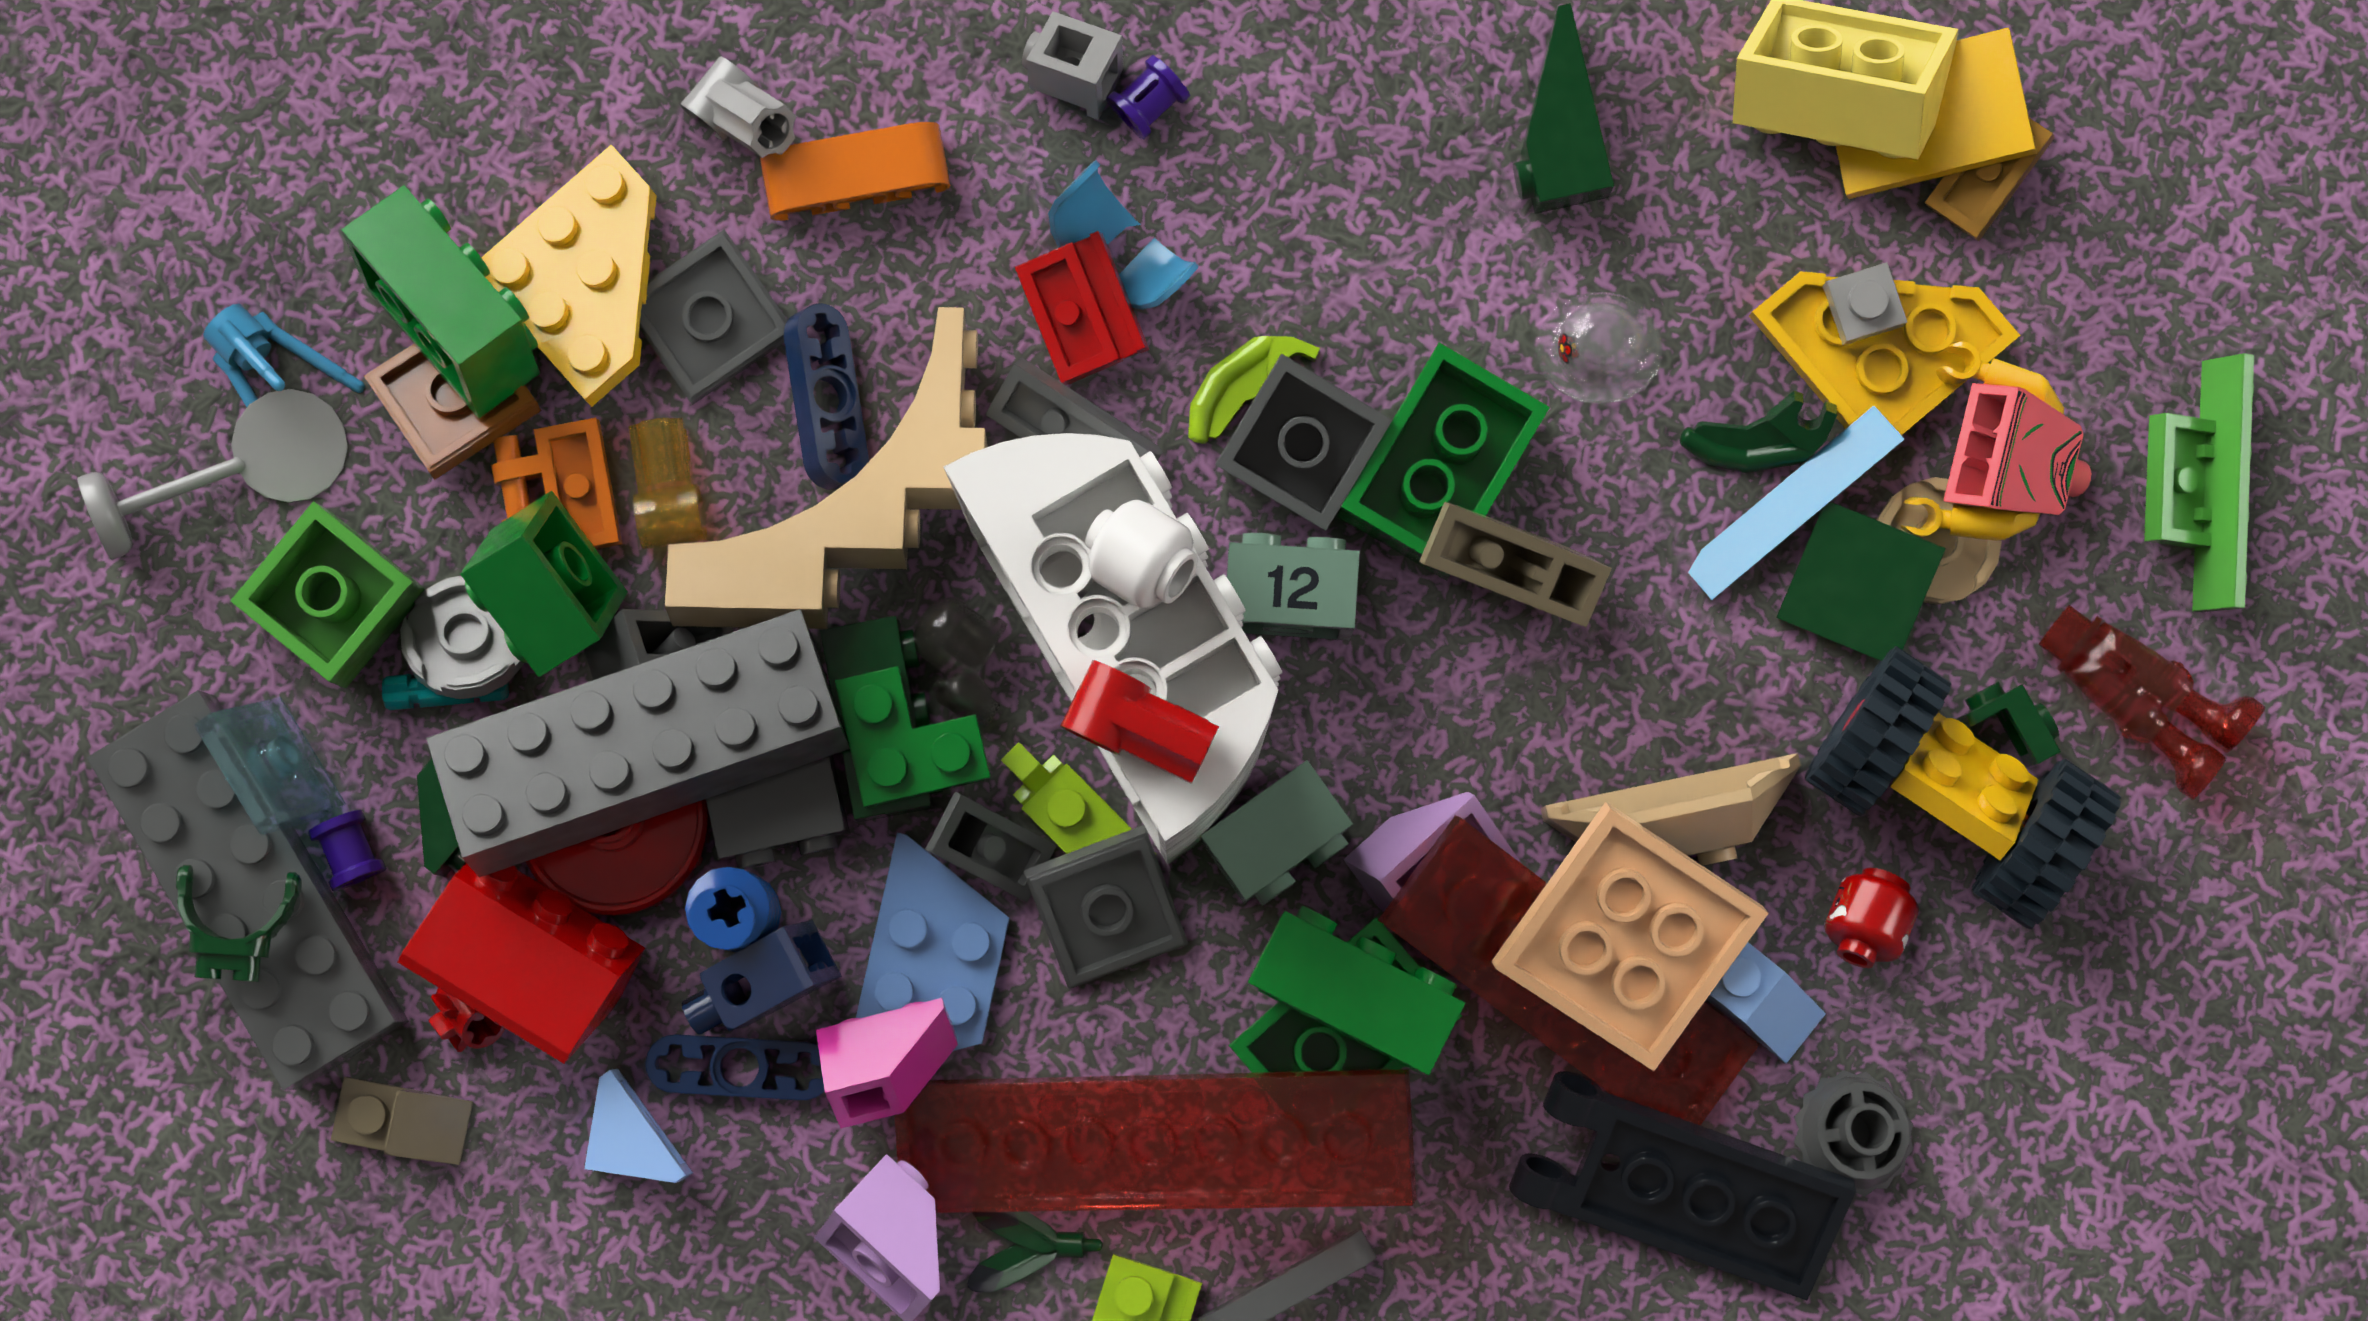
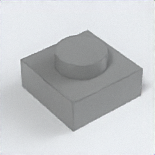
M1887 262L1828 280L1823 285L1842 345L1903 327L1907 323Z

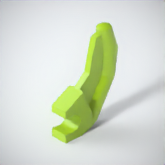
M1253 337L1210 368L1190 403L1188 438L1199 444L1207 443L1209 438H1219L1244 403L1254 400L1281 354L1290 359L1298 355L1304 356L1308 360L1315 362L1320 348L1295 337Z

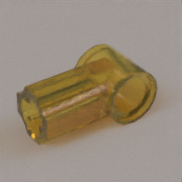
M656 418L628 426L638 493L633 495L634 515L642 549L706 540L707 528L702 527L698 503L703 502L698 484H694L690 461L691 454L683 418Z

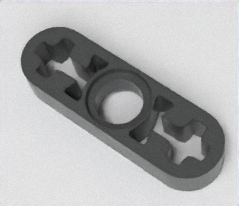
M1357 1229L1291 1265L1289 1271L1269 1282L1266 1279L1205 1313L1197 1321H1268L1375 1260L1377 1256L1362 1229Z

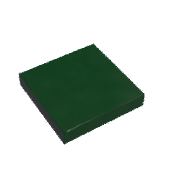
M1829 502L1820 512L1776 618L1883 661L1886 654L1895 646L1902 650L1904 649L1946 548Z

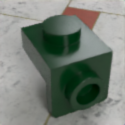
M1999 682L1992 684L1965 699L1970 711L1956 718V720H1959L1969 728L1996 714L2026 768L2037 765L2061 752L2054 740L2059 737V730L2052 715L2043 704L2034 705L2023 684L2004 692Z

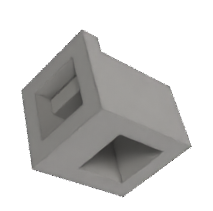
M1052 11L1042 32L1034 31L1024 48L1022 66L1027 68L1029 88L1086 108L1087 116L1099 120L1108 103L1106 97L1114 91L1124 68L1122 35Z

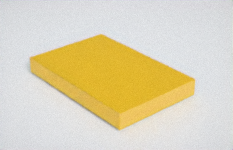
M2009 27L1957 40L1936 124L1919 159L1907 157L1889 158L1879 154L1877 151L1846 145L1836 146L1844 189L1848 199L2037 154Z

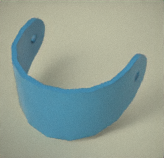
M1097 160L1093 161L1054 201L1048 213L1050 232L1058 248L1068 243H1075L1090 236L1089 234L1096 231L1103 234L1108 245L1126 227L1141 225L1105 185L1098 173L1100 164ZM1153 238L1119 275L1132 307L1144 310L1156 307L1168 299L1193 275L1199 265L1195 261L1188 262L1181 259L1157 239Z

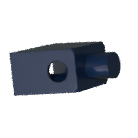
M813 920L783 926L701 972L700 978L705 989L683 1000L682 1009L688 1023L699 1035L721 1023L729 1031H733L759 1021L842 976ZM798 948H800L805 960L807 961L809 965L808 967L806 966ZM744 977L751 985V996L749 999L746 998L738 982Z

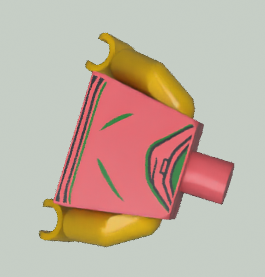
M1968 342L1954 343L1945 348L1946 352L1957 354L1963 359L1965 369L1961 373L1953 368L1941 366L1936 369V374L1940 380L1951 385L1960 384L1971 377L1984 382L1983 384L1972 383L1943 500L1953 504V510L1940 509L1935 501L1928 498L1910 497L1903 503L1923 505L1928 512L1927 522L1919 528L1900 525L1901 528L1907 533L1918 536H1928L1936 532L1938 528L1950 529V536L2001 541L2035 526L2041 513L2060 515L2066 508L2068 496H2080L2086 491L2091 481L2092 473L2090 466L2087 462L2078 459L2084 435L2082 427L2064 415L2063 404L2049 381L2041 374L1993 358L1991 364L1981 361L1977 348Z

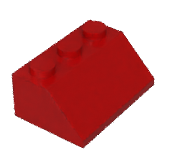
M466 863L451 878L402 951L397 963L565 1064L615 1008L646 948L627 937L620 928L602 922L572 904L570 899L564 894L546 888L518 871L515 866L479 878Z

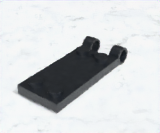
M1560 1071L1554 1075L1543 1102L1544 1109L1555 1119L1568 1125L1593 1130V1134L1575 1175L1569 1174L1562 1165L1548 1157L1532 1153L1522 1155L1509 1184V1189L1516 1198L1530 1206L1564 1214L1806 1301L1808 1300L1856 1193L1855 1180L1604 1092L1595 1082L1580 1074ZM1607 1154H1614L1619 1157L1620 1161L1613 1165L1603 1163L1602 1158Z

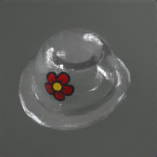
M1596 291L1573 296L1553 309L1540 327L1536 354L1542 375L1558 392L1581 402L1607 404L1627 400L1647 388L1659 372L1663 344L1658 325L1641 305L1620 294Z

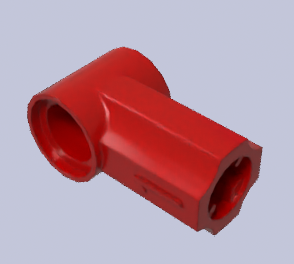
M1092 660L1060 726L1117 755L1124 751L1192 784L1219 726L1179 705H1174L1151 694L1152 688L1134 677L1104 663Z

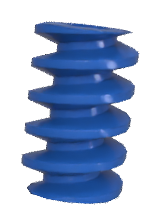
M732 867L713 869L698 878L688 892L685 906L688 925L699 940L710 947L738 952L776 931L779 928L781 917L779 897L770 883L756 874ZM730 897L744 901L746 904L745 908L737 912L740 922L738 924L724 920L722 913L727 912L731 908L728 899Z

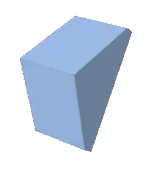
M619 1069L609 1070L599 1077L584 1169L672 1183L683 1181L693 1172Z

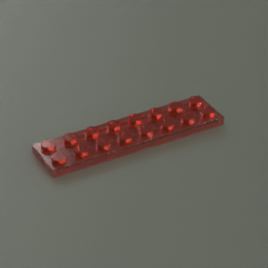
M1409 1069L929 1080L906 1111L894 1115L897 1162L900 1160L905 1161L922 1174L928 1183L926 1191L935 1198L936 1213L1413 1206L1417 1200Z

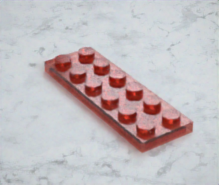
M1455 815L1378 921L1606 1092L1701 1126L1760 1044L1704 1002L1658 1067L1653 1071L1495 969L1492 963L1493 958L1547 883L1465 820Z

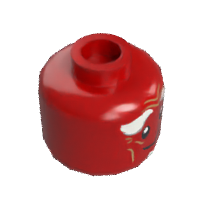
M1865 868L1862 874H1853L1841 881L1824 923L1825 932L1829 939L1838 946L1837 955L1841 959L1858 967L1872 968L1875 962H1890L1900 958L1919 913V906L1915 898L1909 893L1911 890L1909 883L1896 874L1878 868Z

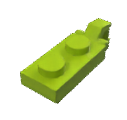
M1018 742L1001 759L1007 768L1023 783L1013 794L1023 805L1021 809L1066 854L1132 829L1067 763L1063 765L1055 755H1052L1041 765Z

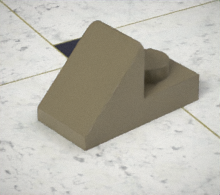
M344 1077L331 1141L382 1150L385 1155L460 1165L473 1101L353 1077Z

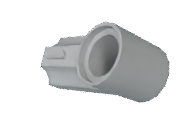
M719 56L680 104L681 108L691 118L695 119L698 116L716 132L714 136L719 140L724 141L727 137H730L761 158L773 153L782 155L795 139L793 126L797 116L785 104L762 91L747 74L722 56Z

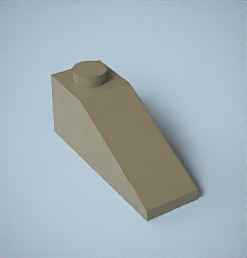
M1444 502L1419 561L1424 565L1586 628L1612 569L1579 551L1448 502Z

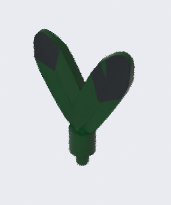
M980 1194L974 1195L972 1201H969L970 1210L980 1224L1005 1239L1016 1243L977 1265L967 1282L968 1287L972 1291L982 1293L1002 1290L1039 1271L1056 1258H1084V1252H1098L1103 1247L1100 1239H1086L1084 1232L1057 1233L1050 1225L1035 1215L999 1196Z

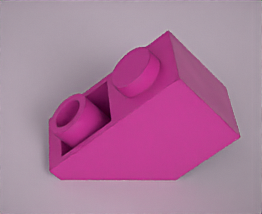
M942 998L927 1002L909 1003L899 1009L864 1018H850L839 1024L816 1030L824 1090L840 1128L904 1113L957 1047V1036Z

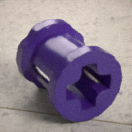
M1154 55L1145 61L1147 69L1121 93L1113 91L1106 97L1112 110L1143 140L1151 134L1150 125L1176 101L1183 104L1190 97L1189 91L1178 76L1162 60Z
M354 810L336 816L314 826L308 831L311 841L319 842L333 875L328 882L332 891L348 888L387 869L383 860L375 859L361 825L366 820L363 810Z

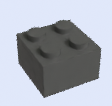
M1281 354L1215 465L1326 531L1392 422V419Z

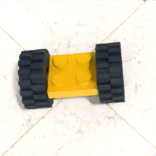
M1895 646L1886 654L1883 661H1880L1875 666L1872 674L1865 679L1854 698L1852 697L1828 737L1819 747L1818 754L1811 761L1808 767L1809 770L1804 777L1805 781L1856 815L1862 816L1866 810L1868 811L1874 805L1877 798L1883 795L1893 779L1890 786L1892 789L1988 852L1983 860L1984 865L1976 874V881L1972 885L1973 893L2026 929H2032L2035 924H2039L2044 920L2048 911L2052 912L2059 904L2062 895L2065 892L2068 893L2076 883L2075 879L2079 873L2086 869L2092 860L2090 857L2104 841L2106 837L2104 833L2112 826L2116 818L2115 813L2120 808L2121 801L2119 800L2121 796L2067 759H2062L2061 762L2055 763L2051 771H2047L2038 783L2039 779L2031 775L2019 760L2007 754H2000L1976 738L1965 724L1940 714L1939 711L1945 703L1944 699L1950 692L1951 682Z

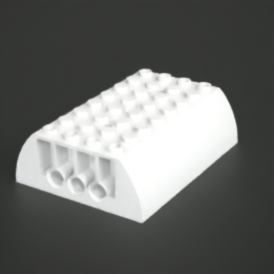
M1047 434L1001 442L972 452L944 466L943 468L974 539L1071 703L1091 661L1096 660L1152 688L1151 694L1174 705H1179L1219 726L1192 784L1124 751L1117 755L1097 746L1167 865L1194 847L1200 841V835L1215 826L1223 818L1245 787L1258 760L1278 693V681L1281 680L1279 675L1283 673L1276 658L1262 636L1251 642L1241 628L1244 626L1241 620L1245 619L1243 613L1246 610L1239 596L1224 574L1214 580L1206 569L1208 567L1206 551L1209 548L1188 513L1183 514L1177 519L1171 510L1173 506L1170 502L1172 495L1169 491L1172 489V486L1151 451L1139 457L1132 443L1128 440L1091 434ZM1140 500L1149 503L1190 529L1194 542L1192 551L1198 555V564L1189 585L1174 602L1170 604L1161 602L1148 609L1136 607L1092 579L1088 567L1091 549L1086 547L1085 539L1089 528L1101 512L1107 509L1115 512L1121 505L1129 501ZM1093 614L1094 624L1092 629L1086 635L1078 638L1080 623L1088 615Z

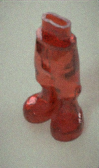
M2068 605L2045 633L2038 645L2060 660L2056 669L2060 673L2064 671L2072 683L2120 727L2119 730L2125 739H2131L2144 745L2150 742L2154 743L2168 757L2174 767L2175 784L2179 792L2194 800L2216 776L2227 758L2211 745L2198 742L2168 721V717L2163 713L2162 709L2166 707L2171 711L2175 710L2201 731L2214 746L2226 754L2248 734L2263 714L2265 706L2254 697L2247 695L2227 704L2204 697L2192 689L2194 686L2193 678L2181 662L2169 661L2141 641L2106 622H2102L2103 618L2096 616L2091 621L2071 605Z

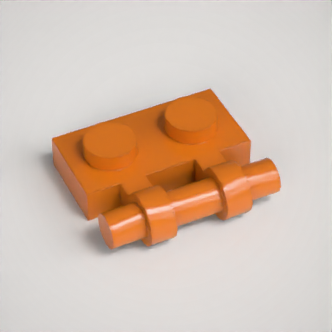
M596 417L533 429L538 451L536 455L521 456L517 435L498 437L493 442L497 463L491 465L494 485L501 486L507 519L530 505L526 481L542 477L545 494L550 491L554 492L595 549L622 545L601 425Z

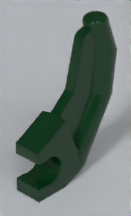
M1793 391L1769 410L1765 417L1747 426L1701 421L1694 428L1687 427L1681 434L1680 444L1706 465L1742 473L1798 465L1805 462L1826 442L1838 415L1837 405L1825 401L1819 417L1813 420H1805L1798 415L1804 404L1803 393Z

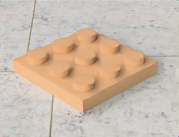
M1605 802L1493 958L1492 963L1495 969L1649 1069L1655 1071L1769 913L1761 904Z

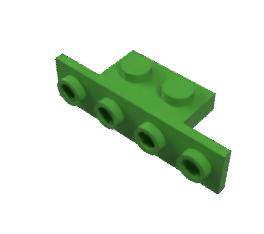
M2243 353L2202 361L2200 418L2172 413L2149 415L2144 541L2195 548L2192 611L2211 612L2245 608L2250 460L2252 455V402L2254 394V355Z

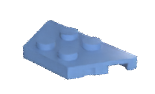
M897 833L856 1018H864L892 1011L913 1002H927L942 998L957 1036L958 1045L953 1051L983 1044L1010 918L906 834Z

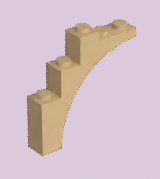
M938 307L932 353L916 397L890 440L854 478L817 505L769 528L720 541L668 545L665 608L673 626L749 627L801 609L809 629H827L828 608H839L841 591L840 570L830 568L907 569L908 548H919L920 544L919 509L962 510L943 467L972 452L987 448L985 428H975L976 392L975 390H965L966 368H977L978 331L967 330L964 308Z

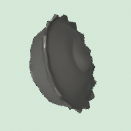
M1842 1070L1834 1078H1820L1816 1089L1803 1094V1108L1794 1116L1799 1129L1794 1143L1803 1152L1802 1162L1855 1180L1856 1193L1864 1197L1875 1189H1887L1893 1178L1904 1172L1906 1158L1913 1151L1911 1141L1913 1123L1906 1114L1905 1101L1894 1094L1888 1082L1877 1081L1867 1072L1852 1074Z

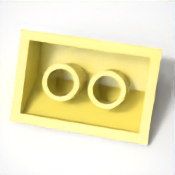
M1771 0L1737 57L1733 123L1754 127L1756 130L1767 134L1785 133L1815 139L1819 143L1828 146L1846 145L1877 151L1879 154L1889 158L1907 157L1919 159L1936 124L1957 42L1958 29L1803 0Z

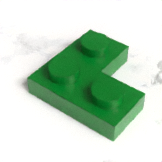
M898 666L835 680L864 808L991 779L976 714L913 728L902 675Z

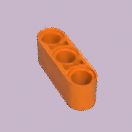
M936 122L908 123L792 144L782 155L773 153L763 158L760 157L770 219L776 221L789 220L788 214L811 210L812 216L850 209V202L873 199L874 204L912 198L911 191L935 187V192L940 193L951 186L940 125Z

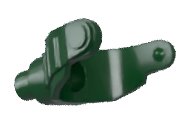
M192 865L181 866L176 876V888L178 889L177 904L180 916L187 927L186 929L190 932L189 952L197 953L194 977L221 979L223 969L233 970L232 980L259 982L261 957L269 958L271 939L277 936V933L287 924L292 912H294V905L302 887L300 875L296 872H289L287 874L283 902L266 925L246 937L229 939L218 936L204 925L198 917L192 899L193 867Z

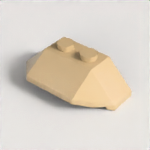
M1796 753L1545 805L1541 808L1544 822L1577 842L1601 807L1607 802L1685 855L1697 854L1699 864L1705 866L1738 859L1735 846L1753 841L1801 764L1799 755Z

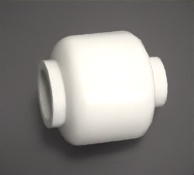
M1140 500L1129 501L1121 505L1115 512L1109 509L1101 512L1089 528L1085 539L1086 547L1091 549L1088 567L1092 579L1130 604L1144 609L1152 608L1161 602L1167 604L1174 602L1189 585L1198 564V555L1192 551L1194 542L1190 529L1149 503Z

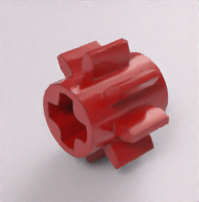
M440 988L437 989L436 994L431 996L432 1001L440 1012L434 1014L428 1021L442 1040L448 1039L457 1052H462L467 1046L475 1049L488 1047L496 1042L505 1031V1028Z

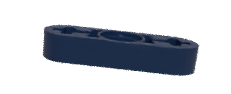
M818 303L795 313L789 318L784 328V344L805 471L817 486L827 490H836L854 478L869 462V455L847 323L837 309L827 304ZM813 325L815 331L825 332L826 342L820 344L818 339L809 338L807 328ZM817 360L819 365L827 361L832 362V365L823 366L816 370L811 368V364ZM818 380L828 382L836 390L839 404L835 413L825 412L817 405L813 391ZM836 423L842 424V430L834 433V429L824 433L821 431V428H827ZM833 450L834 454L844 455L846 465L839 468L837 463H829L827 452Z
M674 1034L658 1039L650 1047L645 1061L646 1072L651 1082L657 1088L670 1093L787 1100H810L825 1093L823 1076L811 1079L808 1090L798 1089V1080L792 1076H775L777 1090L765 1089L764 1087L770 1074V1060L767 1049L780 1050L776 1063H798L800 1052L811 1053V1063L821 1066L818 1044L812 1042ZM677 1044L682 1046L684 1057L706 1059L703 1046L714 1045L716 1049L710 1061V1074L713 1085H701L705 1071H684L680 1075V1082L670 1081V1072L666 1069H659L660 1056L670 1055L672 1046ZM737 1048L751 1051L756 1056L759 1064L756 1078L746 1086L731 1084L723 1074L722 1065L724 1058L730 1051Z

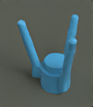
M239 303L233 304L218 313L210 321L203 333L204 339L217 352L213 357V361L228 376L246 407L258 398L240 368L244 371L254 368L276 391H282L285 388L283 379L265 360V357L271 350V344L267 341L268 338L354 392L361 393L365 389V384L279 328L264 312L253 317Z

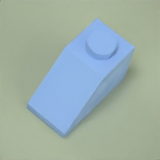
M1749 942L1706 999L1785 1064L1826 1014L1785 971Z

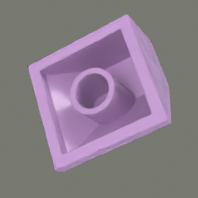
M1470 792L1390 817L1343 859L1373 902L1443 971L1447 970L1537 887L1478 799Z
M886 1154L835 1208L814 1238L903 1321H913L940 1292L935 1198L926 1191L928 1183L917 1169L902 1160L896 1163Z

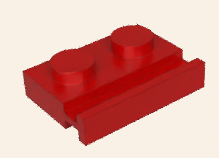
M1099 231L1089 234L1090 236L1075 243H1068L1015 267L1060 382L1066 386L1118 364L1125 358L1150 350L1105 238Z

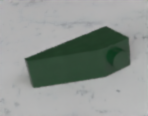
M1571 3L1558 6L1553 19L1521 150L1522 161L1513 163V173L1518 195L1521 200L1531 198L1535 214L1608 198L1614 187Z

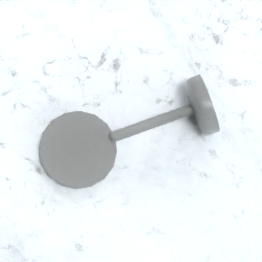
M294 389L269 392L249 404L237 420L231 442L234 458L120 501H118L109 481L102 473L90 472L78 477L77 480L99 539L107 555L113 560L127 554L132 547L133 542L125 519L126 515L238 473L241 474L248 486L268 499L292 503L314 498L328 489L343 470L348 449L343 423L332 406L312 393Z

